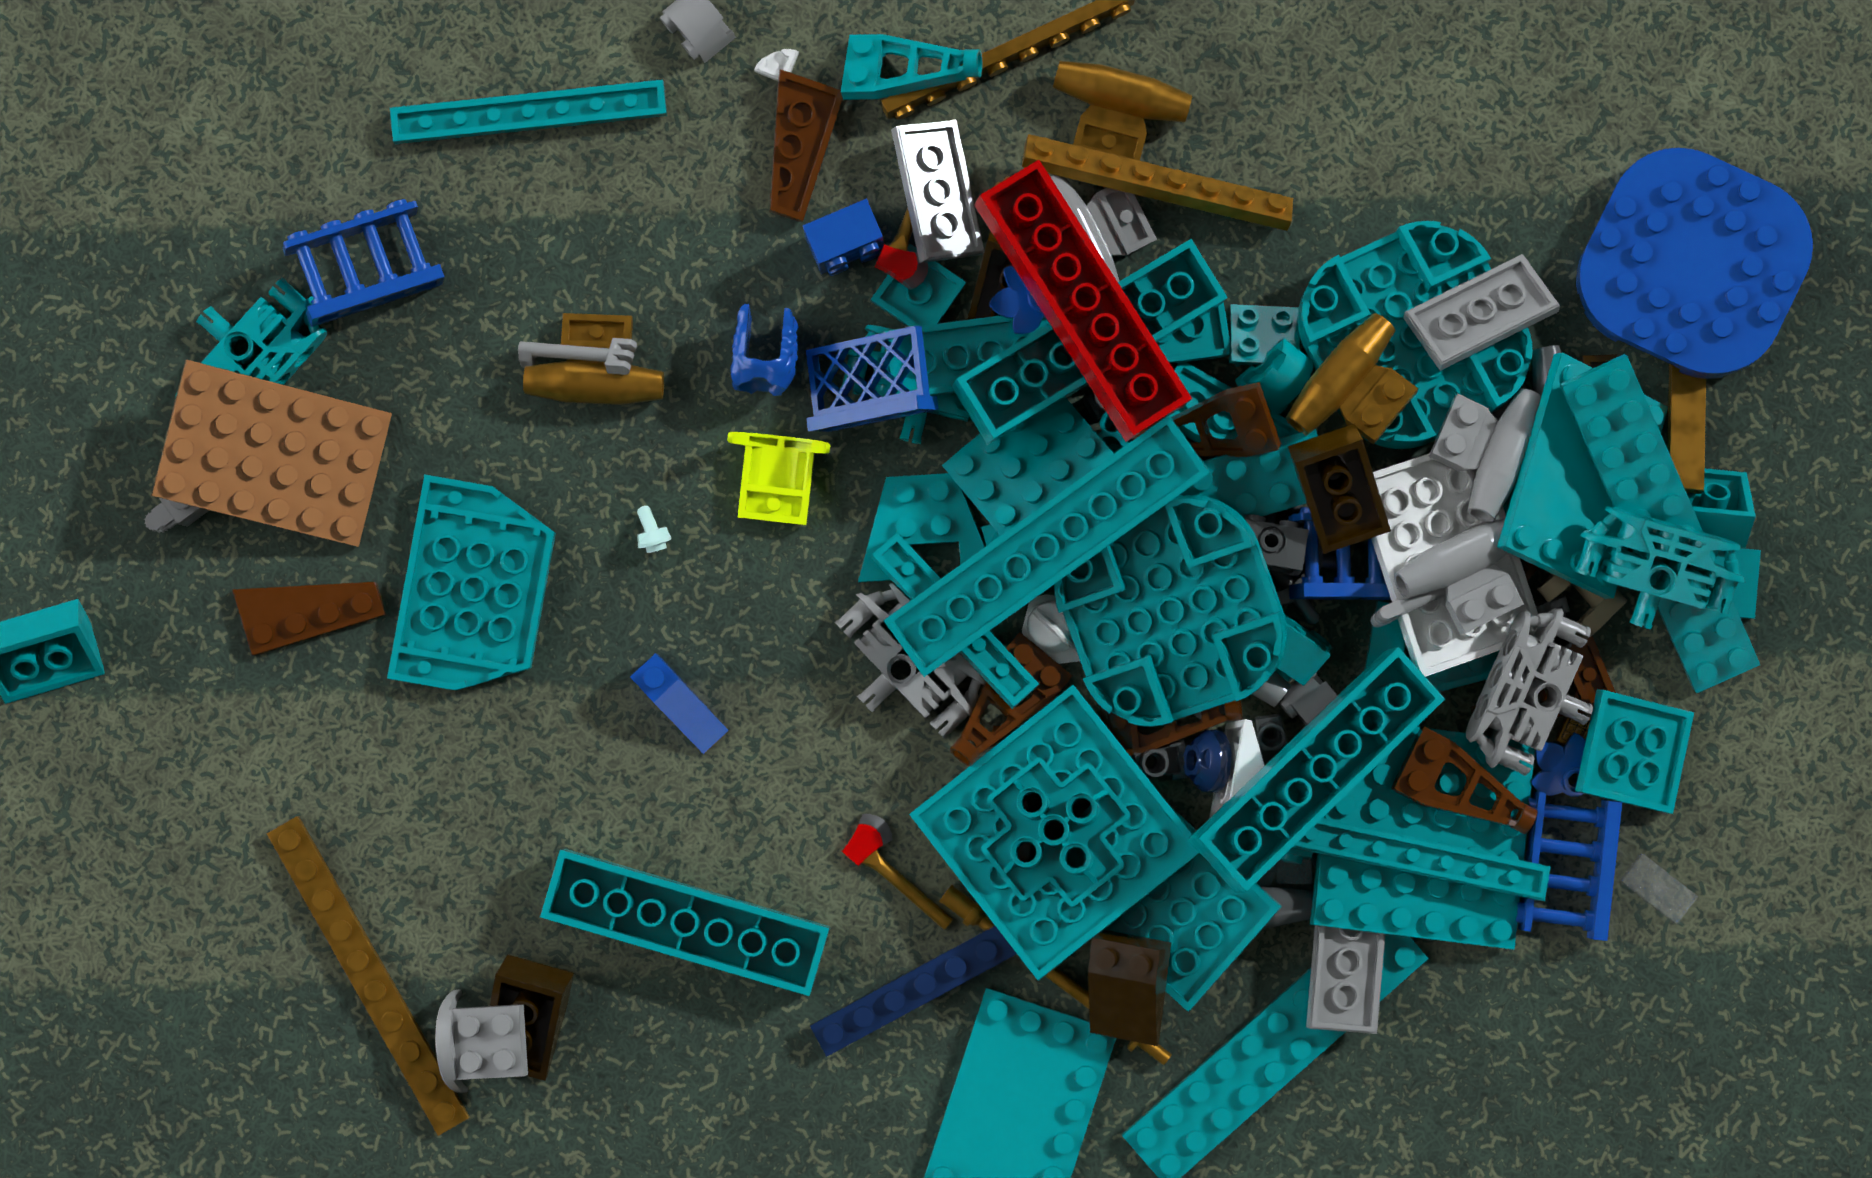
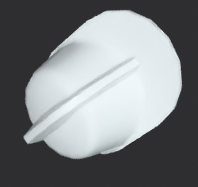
M1046 594L1037 596L1030 601L1022 628L1023 635L1058 664L1080 661L1063 612H1058L1055 596Z

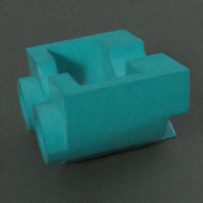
M1283 339L1267 352L1266 358L1261 365L1256 368L1254 366L1249 367L1235 381L1238 387L1260 382L1268 408L1275 414H1281L1288 407L1289 403L1301 393L1306 382L1310 379L1313 361L1286 339Z

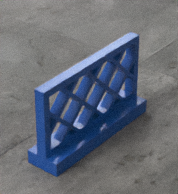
M922 326L906 327L806 350L814 415L813 417L806 418L808 432H832L939 410L937 396H930ZM906 336H911L912 350L908 357H906L898 348ZM879 342L887 349L880 363L871 356L872 351ZM850 349H853L860 355L852 369L844 362ZM826 355L833 361L826 374L820 371L819 356ZM894 356L903 363L896 377L886 370ZM866 362L875 369L868 383L859 376ZM839 368L848 375L841 389L832 382ZM910 370L916 375L917 390L910 391L902 384ZM882 376L891 383L884 397L874 390ZM855 382L864 390L857 402H854L847 396ZM827 388H829L836 395V398L831 407L825 409L823 395Z

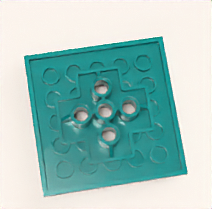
M1074 685L1069 687L978 759L972 766H969L909 814L1038 981L1200 854L1188 840L1192 833ZM1031 794H1037L1042 798L1041 808L1037 812H1027L1024 808L1025 799ZM1080 800H1087L1092 805L1090 815L1081 819L1075 817L1073 813L1075 803ZM1052 822L1062 823L1064 826L1063 836L1058 840H1049L1046 836V827ZM1025 843H1031L1036 848V856L1030 862H1022L1018 857L1019 848ZM1074 849L1083 850L1086 854V861L1080 868H1072L1067 863L1068 854Z

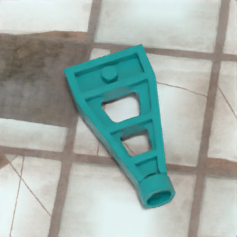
M885 34L849 35L841 95L843 100L880 99L967 80V77H981L983 67L982 53L980 49L958 50ZM888 54L906 57L909 60L907 72L898 77L881 78L883 57ZM922 57L941 59V70L935 73L918 75L919 59Z

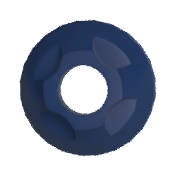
M1204 730L1185 748L1183 768L1185 774L1190 777L1199 790L1209 793L1220 792L1227 784L1231 772L1232 753L1230 743L1225 733L1221 730Z

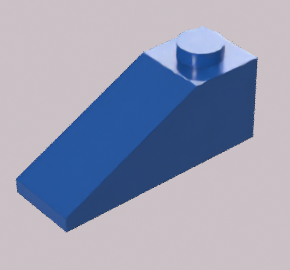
M655 653L630 676L653 703L703 754L729 731L659 654Z

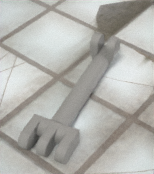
M612 338L610 348L520 341L518 355L520 365L523 368L535 365L536 357L605 362L607 373L627 375L631 369L630 363L633 362V353L636 351L637 343L632 339Z
M1445 588L1405 598L1401 601L1398 599L1389 603L1371 617V624L1374 627H1381L1393 622L1408 612L1446 596Z

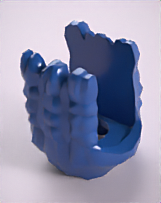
M744 304L738 312V323L733 336V361L730 368L734 390L749 392L750 394L762 391L769 392L773 396H780L788 388L795 376V362L798 359L796 334L799 328L798 323L792 315L791 309L784 308L780 357L769 361L748 358L752 318L749 304Z

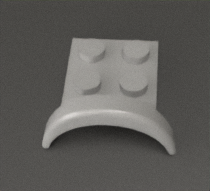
M461 989L451 991L439 1008L435 1030L437 1062L445 1084L452 1091L467 1093L468 1087L461 1080L523 1077L528 1075L524 1004L456 1008L457 1002L462 996Z

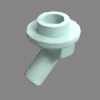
M640 507L637 513L645 532L637 534L638 548H646L647 553L667 548L666 541L671 540L667 527L658 528L650 507Z

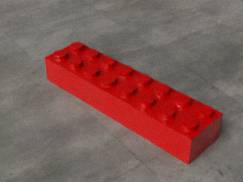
M1040 160L1035 161L978 197L974 204L975 208L1125 442L1155 425L1167 415H1171L1192 400L1189 392Z

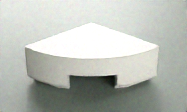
M782 49L781 51L773 52L762 58L754 71L778 81L780 69L792 72L799 51Z

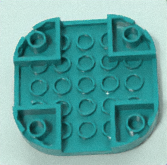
M1418 221L1400 226L1396 232L1342 257L1339 255L1333 257L1314 274L1302 295L1298 308L1299 336L1308 357L1313 361L1315 370L1321 366L1346 336L1374 313L1386 318L1395 328V332L1377 361L1376 366L1391 367L1415 385L1418 391L1374 443L1386 448L1410 449L1435 441L1452 400L1457 394L1489 408L1491 414L1499 410L1515 395L1524 383L1530 361L1532 360V339L1527 327L1440 371L1404 320V312L1491 270L1488 264L1491 257L1474 237L1462 229L1456 231L1449 227L1441 226V222ZM1338 409V410H1337L1338 413L1340 414V416L1342 417V419L1345 421V419H1344V417H1343V415H1342L1340 409Z
M1185 495L1174 498L1055 583L1054 586L1056 606L1059 613L1063 612L1086 675L1083 681L1095 701L1109 714L1112 712L1134 725H1165L1174 720L1234 700L1244 699L1258 690L1273 675L1285 651L1287 639L1286 619L1256 535L1247 521L1236 510L1210 497Z

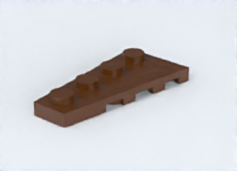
M781 69L778 75L769 212L802 223L843 97L839 89Z
M377 582L232 589L252 656L386 615Z

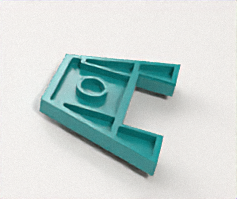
M948 473L886 477L858 583L892 581L871 559V556L897 532L909 545L959 542L960 565L985 547L962 489Z

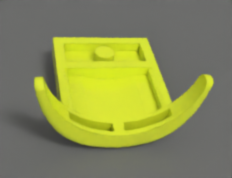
M729 432L727 437L729 443L745 446L737 517L807 525L814 455L829 454L830 443L778 435Z

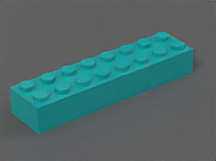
M1192 239L1118 282L1157 343L1215 309L1228 298ZM1049 323L958 377L951 387L986 444L989 445L1089 384Z
M1399 647L1385 650L1188 840L1235 892H1247L1429 716L1445 698Z
M560 849L540 915L544 919L807 996L811 994L830 930L828 925L568 849Z

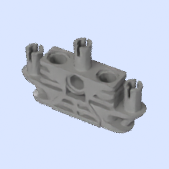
M893 583L889 584L891 590L878 591L868 595L856 594L859 601L839 620H836L835 624L842 629L852 620L853 622L843 631L851 638L873 615L878 618L872 625L873 628L870 631L866 630L863 633L864 636L860 640L858 638L854 644L882 673L857 697L864 703L875 694V697L865 705L873 712L895 689H898L916 710L926 718L930 715L929 712L932 709L935 710L941 701H944L951 695L954 701L930 722L936 730L945 721H948V724L938 732L946 739L964 719L971 715L978 699L980 686H985L986 681L960 653H957L933 671L949 688L944 693L928 675L923 677L920 671L916 674V666L910 657L899 654L903 647L881 626L884 623V619L910 600ZM897 599L899 603L888 614L879 607L884 602ZM896 661H906L911 667L910 675L904 680H898L891 674V666ZM968 676L972 680L963 697L957 686Z
M1555 608L1548 613H1540L1536 616H1530L1528 610L1521 611L1515 617L1501 646L1466 729V738L1469 742L1477 741L1479 748L1485 754L1486 762L1490 768L1500 764L1525 776L1530 772L1531 768L1519 763V761L1521 760L1533 765L1534 755L1509 746L1510 739L1542 751L1558 714L1575 720L1582 725L1586 724L1590 717L1578 713V709L1592 714L1593 705L1567 695L1583 655L1553 643V640L1556 636L1582 648L1588 640L1575 635V633L1590 637L1591 628L1563 617L1562 608ZM1530 626H1537L1535 634L1533 636L1530 635ZM1543 688H1547L1548 696L1546 700L1539 703L1538 693ZM1488 727L1492 729L1490 738L1484 735Z

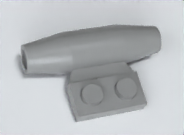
M1057 175L1051 176V179L1117 282H1119L1112 256H1126L1157 240L1135 195L1105 188L1094 194L1086 205L1067 178Z
M1519 389L1498 421L1491 414L1489 408L1469 398L1457 394L1452 400L1428 457L1459 472L1476 471L1467 511L1472 517L1480 521L1493 522L1514 490L1541 399V395L1529 389Z
M1505 518L1475 526L1427 549L1394 574V582L1400 594L1405 598H1410L1445 588V606L1460 635L1524 605L1509 573H1506L1495 564L1508 554V552L1497 547Z

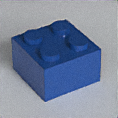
M867 198L803 225L806 241L821 274L828 272L830 276H834L849 268L847 263L860 258L861 263L872 260L880 255L879 250L884 246L883 235Z

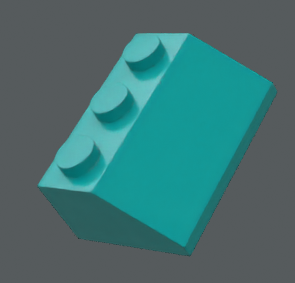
M1705 468L1704 491L1702 494L1687 493L1703 532L1740 544L1741 548H1746L1756 518L1747 472Z
M79 599L0 622V696L5 704L105 674L90 619Z

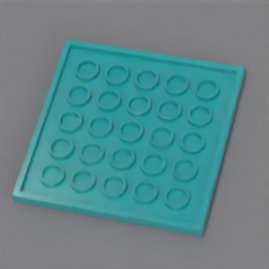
M1416 727L1323 817L1524 861L1526 834L1520 833L1511 828V826L1423 806L1391 790L1420 727ZM1429 728L1455 742L1516 798L1529 805L1528 798L1531 795L1534 764L1531 765L1524 761H1519V763L1531 768L1530 772L1525 776L1500 764L1490 768L1486 762L1485 754L1479 748L1477 741L1469 742L1466 738V733ZM1509 740V746L1535 756V749L1515 740ZM1445 763L1435 783V789L1443 794L1458 796L1466 784V777L1454 764ZM1477 783L1469 802L1479 808L1491 810L1497 797L1487 787ZM1514 809L1511 812V819L1513 818L1517 809ZM1317 854L1310 925L1515 950L1517 902H1520V897Z

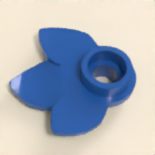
M1005 267L1003 271L1008 287L998 292L991 299L989 305L998 315L1013 318L1012 325L1015 334L1031 333L1040 326L1045 315L1014 267Z
M1574 733L1564 747L1557 743L1546 742L1542 751L1536 750L1535 758L1542 771L1531 780L1532 785L1539 792L1546 793L1548 796L1562 792L1571 797L1583 795L1584 793L1575 791L1577 782L1569 784L1568 779L1574 773L1579 775L1586 740L1579 734Z

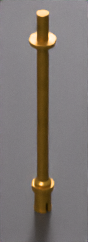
M953 884L950 885L939 900L941 904L943 903L964 919L962 923L967 927L969 925L979 926L985 931L995 926L980 905L956 889ZM1058 968L1053 969L1045 976L1089 1009V992ZM1130 1041L1127 1048L1132 1052L1138 1046L1162 1065L1172 1055L1160 1045L1153 1046Z

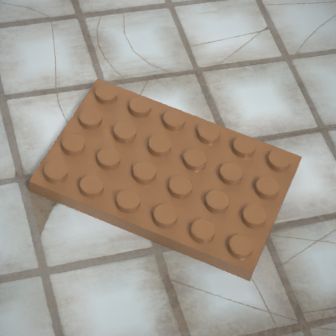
M185 360L151 496L359 547L392 413Z

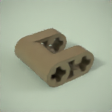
M1554 574L1549 575L1536 589L1547 602H1550L1572 584L1591 606L1577 621V623L1591 628L1590 637L1627 602V599L1618 589H1616L1614 598L1604 599ZM1576 632V634L1581 638H1589L1588 636Z

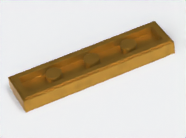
M1669 364L1667 449L1686 493L1702 494L1704 491L1706 379L1679 372V368Z

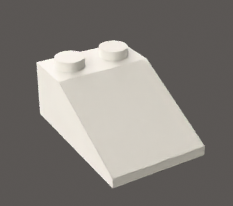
M1243 719L1226 723L1224 733L1231 747V772L1225 787L1220 792L1213 794L1209 819L1264 767L1252 720Z

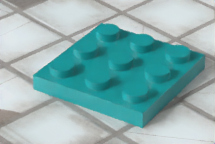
M1597 689L1575 791L1673 814L1694 712Z

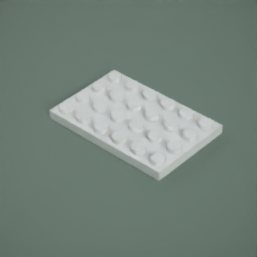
M1428 453L1373 472L1391 531L1373 537L1371 540L1392 602L1398 599L1400 601L1405 599L1398 591L1394 582V574L1427 549L1475 526L1489 523L1472 517L1467 511L1476 471L1459 472L1428 457L1430 454ZM1503 507L1494 521L1506 518ZM1508 553L1495 564L1506 573H1509L1524 605L1463 635L1459 634L1445 606L1446 596L1398 618L1410 659L1425 677L1499 651L1518 613L1528 610L1530 616L1538 614L1519 557ZM1530 626L1529 634L1533 636L1538 627Z

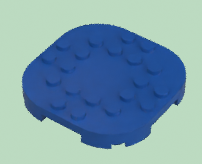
M1688 148L1659 150L1635 162L1623 174L1614 188L1579 260L1576 275L1577 294L1580 296L1585 309L1584 313L1588 320L1600 333L1612 341L1620 340L1679 368V372L1704 379L1722 378L1723 376L1748 368L1767 351L1776 338L1811 263L1813 252L1811 228L1805 213L1798 203L1778 186L1698 150Z

